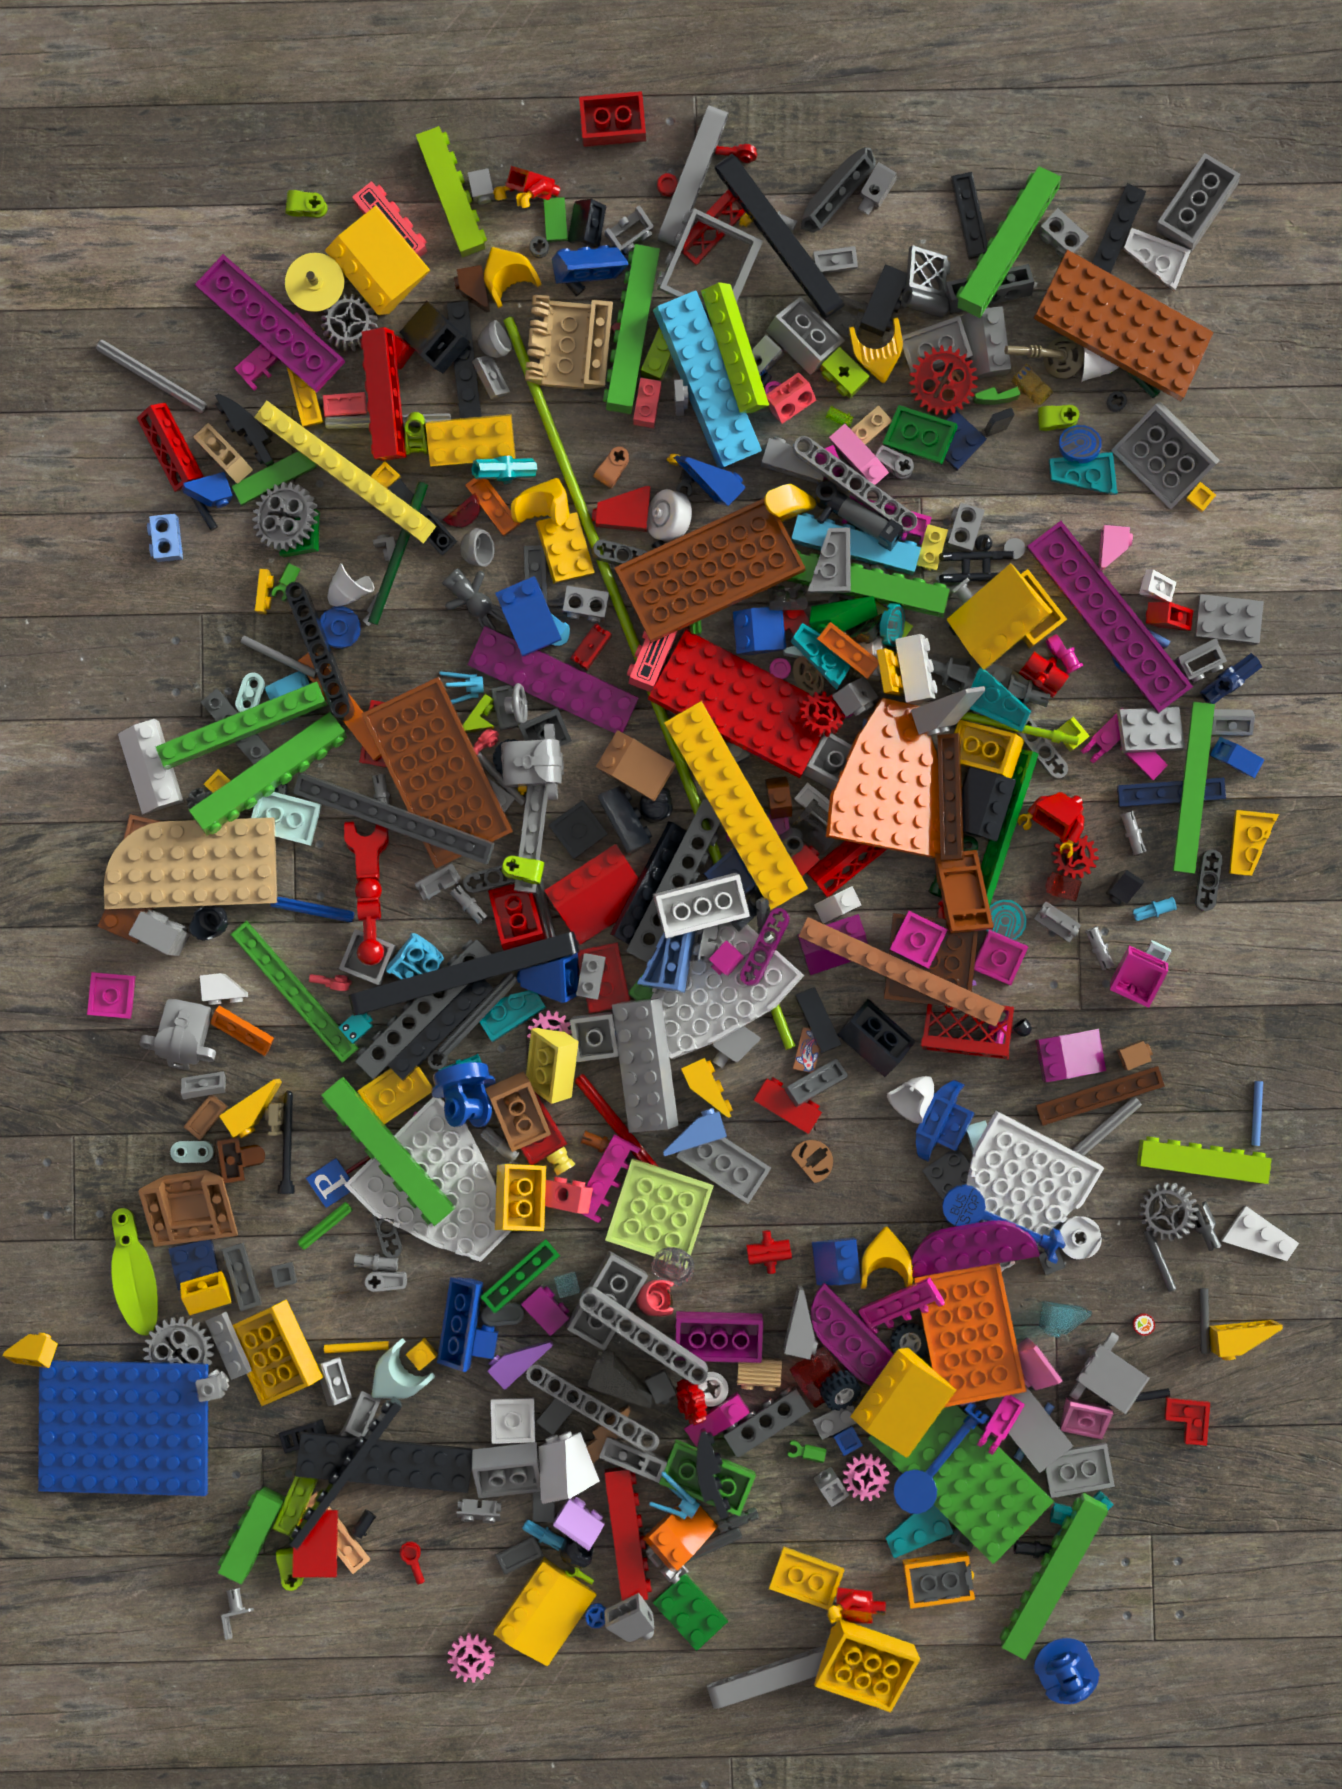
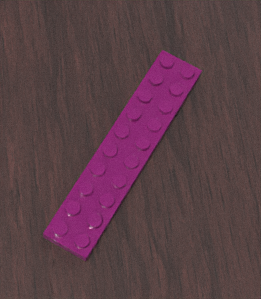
M1059 521L1027 546V549L1157 713H1160L1193 687L1062 521Z

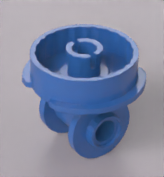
M479 1062L462 1063L444 1068L434 1074L433 1081L435 1087L431 1090L434 1098H445L444 1114L450 1126L461 1127L467 1119L475 1127H484L489 1122L492 1104L485 1088L494 1085L496 1081L493 1076H490L487 1064Z
M1059 1638L1049 1642L1040 1650L1034 1663L1035 1673L1039 1676L1041 1684L1046 1689L1045 1694L1050 1700L1060 1704H1075L1083 1701L1092 1694L1098 1684L1100 1674L1098 1668L1094 1666L1085 1643L1073 1638Z

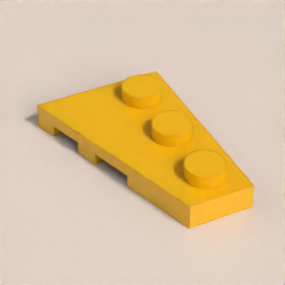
M1235 810L1229 874L1252 876L1279 814Z

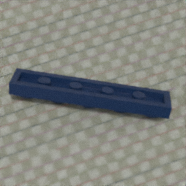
M1225 778L1206 779L1204 801L1226 799ZM1183 781L1118 785V807L1180 803Z

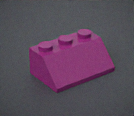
M859 914L827 924V926L868 944ZM799 934L796 935L810 976L852 962L798 937Z

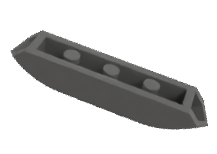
M864 147L848 157L813 196L804 211L801 229L812 233L821 230L875 168L876 163L871 148Z

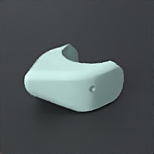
M403 1338L395 1343L378 1360L374 1373L373 1398L392 1399L394 1396L397 1399H405L411 1397L435 1377L433 1373L426 1376H414L404 1369L399 1358L400 1348L406 1342Z

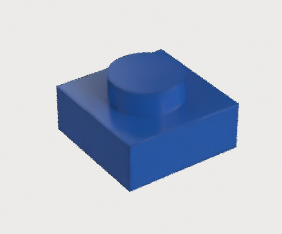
M853 1426L833 1435L844 1456L863 1446Z

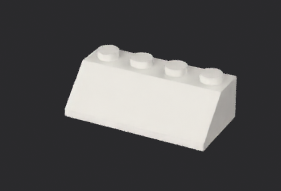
M156 719L148 720L118 733L142 815L183 803L174 768L166 770L163 767L155 747L165 743L159 721Z
M737 873L653 894L666 938L750 916L740 875Z

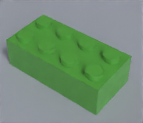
M675 1439L667 1458L664 1472L691 1497L704 1502L698 1480L697 1447ZM721 1458L723 1465L720 1466L721 1472L715 1474L714 1477L719 1476L723 1489H720L722 1498L727 1497L731 1507L727 1511L740 1516L756 1473L751 1469ZM663 1476L661 1477L659 1484L676 1490ZM713 1499L705 1502L715 1506Z
M265 1486L260 1491L256 1490L247 1505L251 1507L250 1510L247 1509L238 1522V1526L241 1527L240 1530L237 1529L228 1542V1546L231 1548H227L218 1562V1565L221 1566L218 1571L219 1574L239 1584L244 1582L278 1517L286 1498L285 1496Z

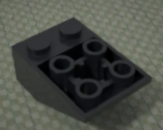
M427 300L399 332L424 360L442 374L445 373L471 342Z

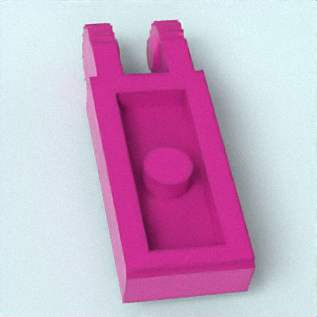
M1117 713L1090 738L1091 741L1081 750L1085 754L1094 744L1100 748L1091 757L1090 761L1092 763H1095L1104 753L1106 754L1120 740Z
M1012 1395L1004 1396L985 1426V1431L977 1445L982 1447L986 1443L989 1434L996 1437V1440L991 1444L988 1453L993 1455L1001 1441H1004L1025 1404Z

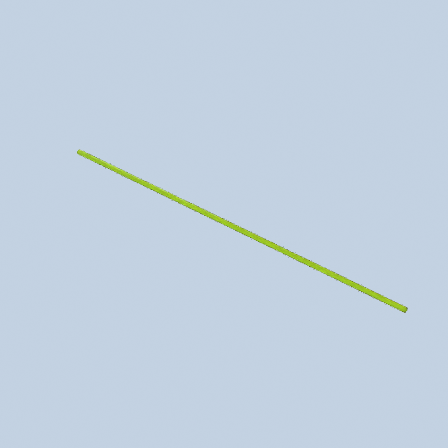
M509 317L504 319L503 322L525 376L526 370H530L526 368V363L530 362L514 318ZM527 381L592 549L593 545L599 540L540 385ZM601 545L600 548H597V550H599L600 554L603 555L604 551ZM596 560L634 657L640 643L609 563ZM651 702L695 815L701 805V801L684 757L664 724L669 718L665 708ZM705 819L702 823V827L706 831L711 830L708 819ZM717 842L714 847L710 845L708 851L713 864H715L722 858ZM778 1004L776 1008L771 1010V1014L785 1050L795 1047V1043L781 1007Z

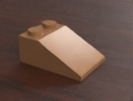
M617 730L597 763L596 768L607 776L655 801L676 764Z
M524 1071L485 1088L493 1111L512 1152L551 1135L532 1085Z

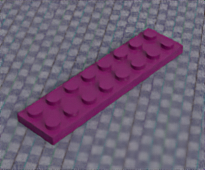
M224 254L194 284L204 295L316 393L345 363V360Z
M484 626L467 664L509 685L515 686V684L520 683L524 687L525 692L613 733H616L617 730L624 733L639 700L638 696L539 650L522 656L515 639L487 626Z

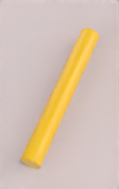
M389 1341L324 1345V1353L389 1350Z

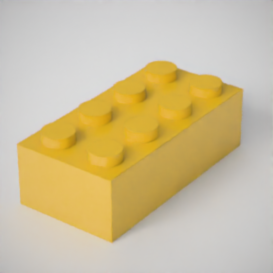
M511 414L428 421L425 423L430 466L473 463L476 459H494L501 456H512L513 459L516 457Z

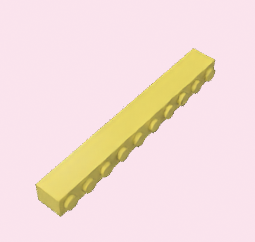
M266 401L254 418L423 544L436 526L429 519L270 402Z

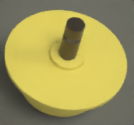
M308 253L300 256L290 265L285 277L286 292L290 300L297 307L309 312L323 311L333 306L341 297L344 289V275L338 263L328 255Z

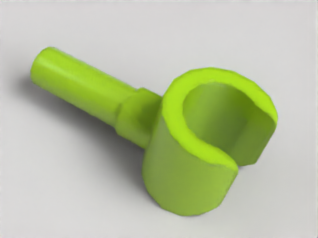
M575 1568V1573L565 1570L566 1575L569 1577L576 1575L591 1585L594 1582L592 1578L581 1572L579 1568Z

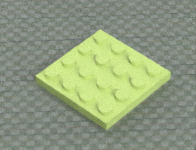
M632 1158L605 1241L657 1257L663 1250L668 1249L666 1261L669 1249L671 1248L669 1262L675 1261L678 1265H680L682 1252L684 1251L681 1264L683 1266L685 1254L689 1257L691 1256L714 1185ZM673 1248L681 1250L679 1262L671 1260ZM686 1259L685 1267H687V1265H688V1260H687V1259Z

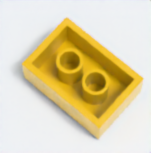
M1027 569L1021 575L1053 611L1022 638L1027 646L1032 648L1062 625L1067 618Z
M497 1165L495 1230L544 1231L546 1166Z

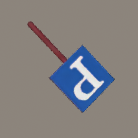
M369 1156L365 1157L346 1171L338 1159L335 1158L306 1177V1179L327 1208L350 1193L344 1186L350 1180L348 1174L371 1158Z

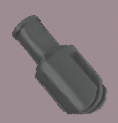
M1204 1201L1202 1206L1209 1222H1207L1199 1204L1194 1205V1208L1197 1207L1199 1209L1196 1215L1201 1225H1199L1197 1220L1191 1221L1195 1225L1196 1232L1203 1235L1208 1250L1212 1251L1214 1250L1213 1248L1217 1249L1222 1245L1214 1231L1216 1222L1207 1202Z

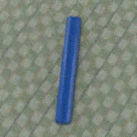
M277 896V903L270 904L274 908L346 922H353L354 920L353 911Z

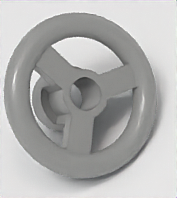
M517 683L513 688L512 697H505L504 705L506 714H514L516 722L520 725L527 721L528 705L524 687L522 684Z

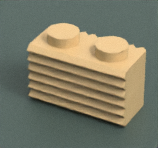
M762 1358V1363L738 1362L737 1385H741L742 1389L748 1390L754 1389V1386H763V1390L775 1391L776 1387H781L782 1360Z

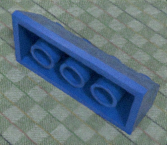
M450 1277L437 1363L462 1372L470 1369L481 1295L483 1293L482 1281L471 1278Z

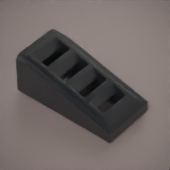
M323 1420L313 1421L278 1433L284 1453L299 1450L300 1441L297 1432H299L300 1436L301 1432H306V1429L311 1433L327 1434ZM289 1434L292 1436L294 1446H291Z

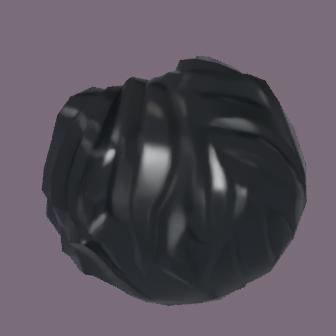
M663 787L655 801L642 795L638 810L644 820L649 823H657L671 815L673 806L670 790Z
M215 906L200 907L193 913L194 916L189 924V931L193 937L201 941L220 936L228 927V918L224 909Z
M566 1535L560 1550L562 1561L575 1568L587 1567L592 1560L593 1545L588 1551Z

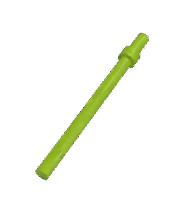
M966 712L961 718L967 721L1020 732L984 715ZM1025 725L1023 731L1020 732L1051 739V742L1059 744L1064 742L1077 745L1079 737L1063 734V731L1055 729L1050 731Z

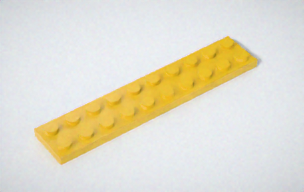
M702 701L664 722L762 896L769 900L770 910L807 890L806 883Z

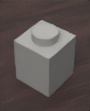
M489 169L468 172L474 204L484 205L490 203L491 200H495Z

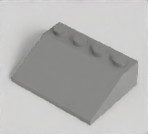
M1160 401L1111 450L1170 509L1220 461Z

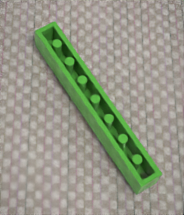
M1038 166L1035 173H1030L1026 182V188L1019 191L1016 198L1017 202L1015 206L1011 205L1008 209L1005 222H1000L996 231V237H991L987 244L988 250L985 254L982 253L979 256L976 264L978 265L977 268L970 271L965 287H960L956 296L958 298L957 308L981 318L1059 190L1061 176Z
M635 244L634 252L629 251L628 264H631V269L626 271L624 283L628 284L627 291H622L621 303H624V308L619 310L617 323H621L620 330H615L614 342L617 343L616 350L612 349L610 362H613L614 365L613 370L608 369L606 382H610V387L605 389L603 402H607L606 410L626 414L632 413L660 248Z
M797 550L806 571L785 581L810 586L820 555L811 553L808 556L801 554V551ZM851 563V593L841 594L856 598L873 596L877 603L886 605L892 603L900 604L903 609L943 618L950 589L941 583L931 585L925 583L926 581L920 578L910 580L899 573H892V575L884 574V571L881 569L872 568L867 570L863 569V566L860 564Z
M316 681L155 747L163 767L168 770L324 707L327 704Z
M329 712L189 809V812L206 836L210 833H217L223 824L237 819L240 812L254 807L259 799L263 796L268 797L279 785L287 784L291 781L293 775L307 770L312 762L316 759L321 760L332 748L340 747L347 738L345 730Z
M344 1077L340 1078L322 1094L324 1105L329 1110L334 1109L338 1114L337 1120L344 1127L347 1125L352 1130L350 1134L354 1140L365 1145L367 1155L371 1159H377L380 1163L378 1166L386 1176L390 1174L395 1180L392 1182L400 1192L404 1191L408 1195L407 1201L413 1208L418 1207L423 1213L421 1217L428 1225L432 1223L433 1226H436L456 1208Z
M1082 1493L1080 1498L1077 1497L1075 1499L1070 1517L1066 1516L1063 1520L1061 1533L1059 1535L1056 1534L1053 1538L1051 1551L1043 1556L1041 1560L1042 1567L1039 1572L1036 1571L1030 1581L1032 1585L1028 1591L1025 1590L1020 1599L1022 1603L1018 1609L1015 1608L1013 1610L1008 1628L1004 1627L1000 1634L1002 1648L1024 1660L1027 1658L1108 1513L1106 1504L1085 1493Z

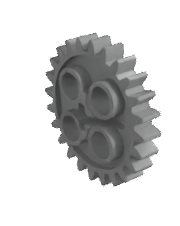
M282 482L281 488L275 484L274 491L267 489V496L260 495L263 501L256 502L259 509L253 510L257 514V517L252 518V521L257 523L253 526V529L258 531L256 536L261 539L260 541L271 549L288 551L289 546L296 549V543L303 545L302 539L304 537L306 539L310 538L307 534L308 531H315L311 525L317 524V521L313 519V517L318 515L313 510L317 507V504L313 502L315 498L309 495L310 492L298 484L295 485L290 482L287 485ZM270 513H275V514L280 515V516H283V517L280 518V517H278V516H276V515H269V514H270ZM288 516H291L296 519L301 518V520H294L292 518H288Z
M181 1316L177 1322L176 1318L172 1317L171 1324L165 1319L162 1321L163 1327L159 1324L155 1326L157 1332H149L152 1339L147 1338L145 1340L150 1346L143 1348V1351L149 1352V1355L143 1358L144 1360L158 1363H187L186 1360L190 1363H204L208 1365L213 1363L208 1357L214 1355L213 1352L209 1351L214 1344L207 1342L212 1336H204L207 1328L198 1329L200 1322L192 1325L193 1318L185 1322L184 1316ZM177 1331L184 1333V1342L176 1339L175 1334ZM166 1337L170 1338L172 1344L166 1340ZM160 1345L168 1348L167 1356L160 1354ZM181 1348L183 1351L177 1356L175 1352ZM190 1348H196L198 1350V1358H192L190 1356Z

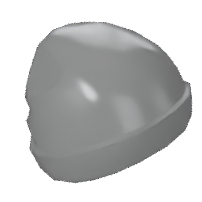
M496 320L490 322L483 329L477 340L480 349L486 355L493 358L506 356L512 349V344L506 331Z
M476 528L465 534L461 540L460 552L467 563L474 566H488L494 557L495 546L487 531Z

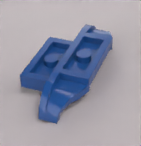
M953 1080L942 1086L934 1094L923 1121L919 1124L916 1131V1149L919 1158L929 1162L931 1152L937 1143L957 1152L975 1114L956 1104L957 1097L965 1084Z

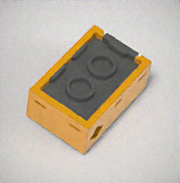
M966 1551L902 1560L910 1609L975 1600L973 1591L974 1572L971 1570L969 1555Z

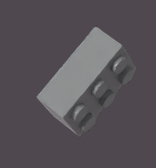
M148 910V912H140L129 935L166 955L179 956L191 933L186 931L188 927L183 924L169 921V917L160 912Z

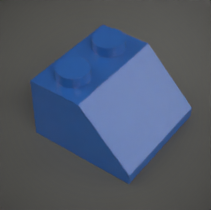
M782 607L750 608L733 612L737 654L751 656L786 649Z
M854 1237L812 1242L816 1285H822L824 1282L827 1285L861 1283L857 1242Z

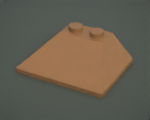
M202 1170L166 1175L140 1188L138 1191L154 1247L238 1235L223 1177L210 1171Z

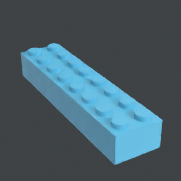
M695 290L654 308V315L681 380L683 379V385L688 387V397L717 467L723 468L762 451L747 413L739 412L716 337L697 291Z

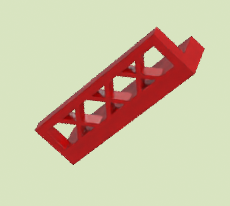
M728 189L706 214L716 219L721 215H730L729 225L734 226L746 212L743 209L732 210V203L736 199ZM698 221L691 228L681 253L697 266L726 234L723 232L718 233L717 229ZM707 230H716V238L713 241H704V233ZM693 245H702V253L697 258L688 252Z
M154 404L146 408L137 417V420L174 492L180 491L183 483L203 478L204 476L167 404ZM148 416L151 419V427L148 425L145 419ZM157 435L161 438V446L157 442ZM166 453H168L171 458L170 464H168L166 460ZM176 472L179 473L182 479L179 483L176 479Z
M844 841L812 867L807 874L828 898L887 849ZM867 852L866 857L862 861H858L859 855ZM851 866L846 874H842L843 868ZM830 879H834L833 884L826 889L824 884Z

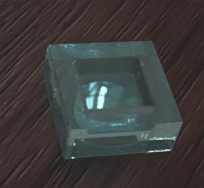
M575 1271L554 1277L559 1298L581 1292Z

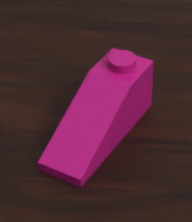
M736 1391L721 1404L706 1412V1421L695 1426L689 1424L684 1430L697 1447L702 1428H705L707 1433L711 1432L715 1436L741 1420L750 1411Z

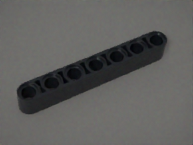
M291 582L287 585L285 593L331 712L340 720H350L355 712L354 706L310 594L299 582ZM301 589V595L294 598V591ZM309 608L308 615L301 617V611ZM316 627V634L309 637V630ZM319 647H324V653L316 656V650ZM327 666H331V673L325 676L323 673L324 669ZM338 685L340 688L339 692L336 695H332L331 689ZM342 705H347V711L340 715L339 708Z

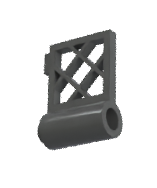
M916 246L909 247L906 288L901 298L903 307L939 318L947 314L949 304L948 298L945 297L946 276L950 274L951 263L948 261V256ZM915 254L920 255L925 263L919 266L915 260ZM933 259L941 261L938 272L931 262ZM925 265H927L932 273L930 278H927L921 269ZM916 272L923 281L921 285L913 283ZM935 278L939 284V290L934 289L929 281Z

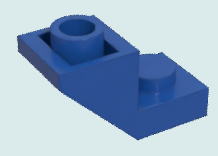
M1222 737L1218 739L1210 754L1212 758L1226 763L1236 771L1252 778L1256 777L1264 762L1262 757Z

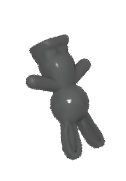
M459 568L455 569L442 584L458 598L447 602L445 608L452 610L466 604L469 613L478 618L482 629L484 626L496 630L487 615L488 613L499 621L507 623L502 608L492 604L487 595L478 592L485 576L484 572L478 571L473 583H471Z

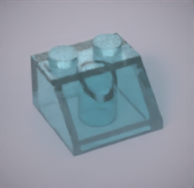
M1042 1301L1039 1327L1048 1336L1060 1337L1061 1334L1067 1335L1091 1317L1092 1312L1082 1306Z

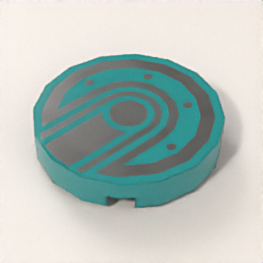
M892 603L887 606L889 609L884 611L880 622V635L884 637L882 643L890 647L896 646L895 639L902 637L905 625L903 607L900 604Z
M1000 900L990 905L994 926L991 929L992 931L1013 940L1022 935L1026 928L1027 919L1024 910L1019 904L1012 900Z

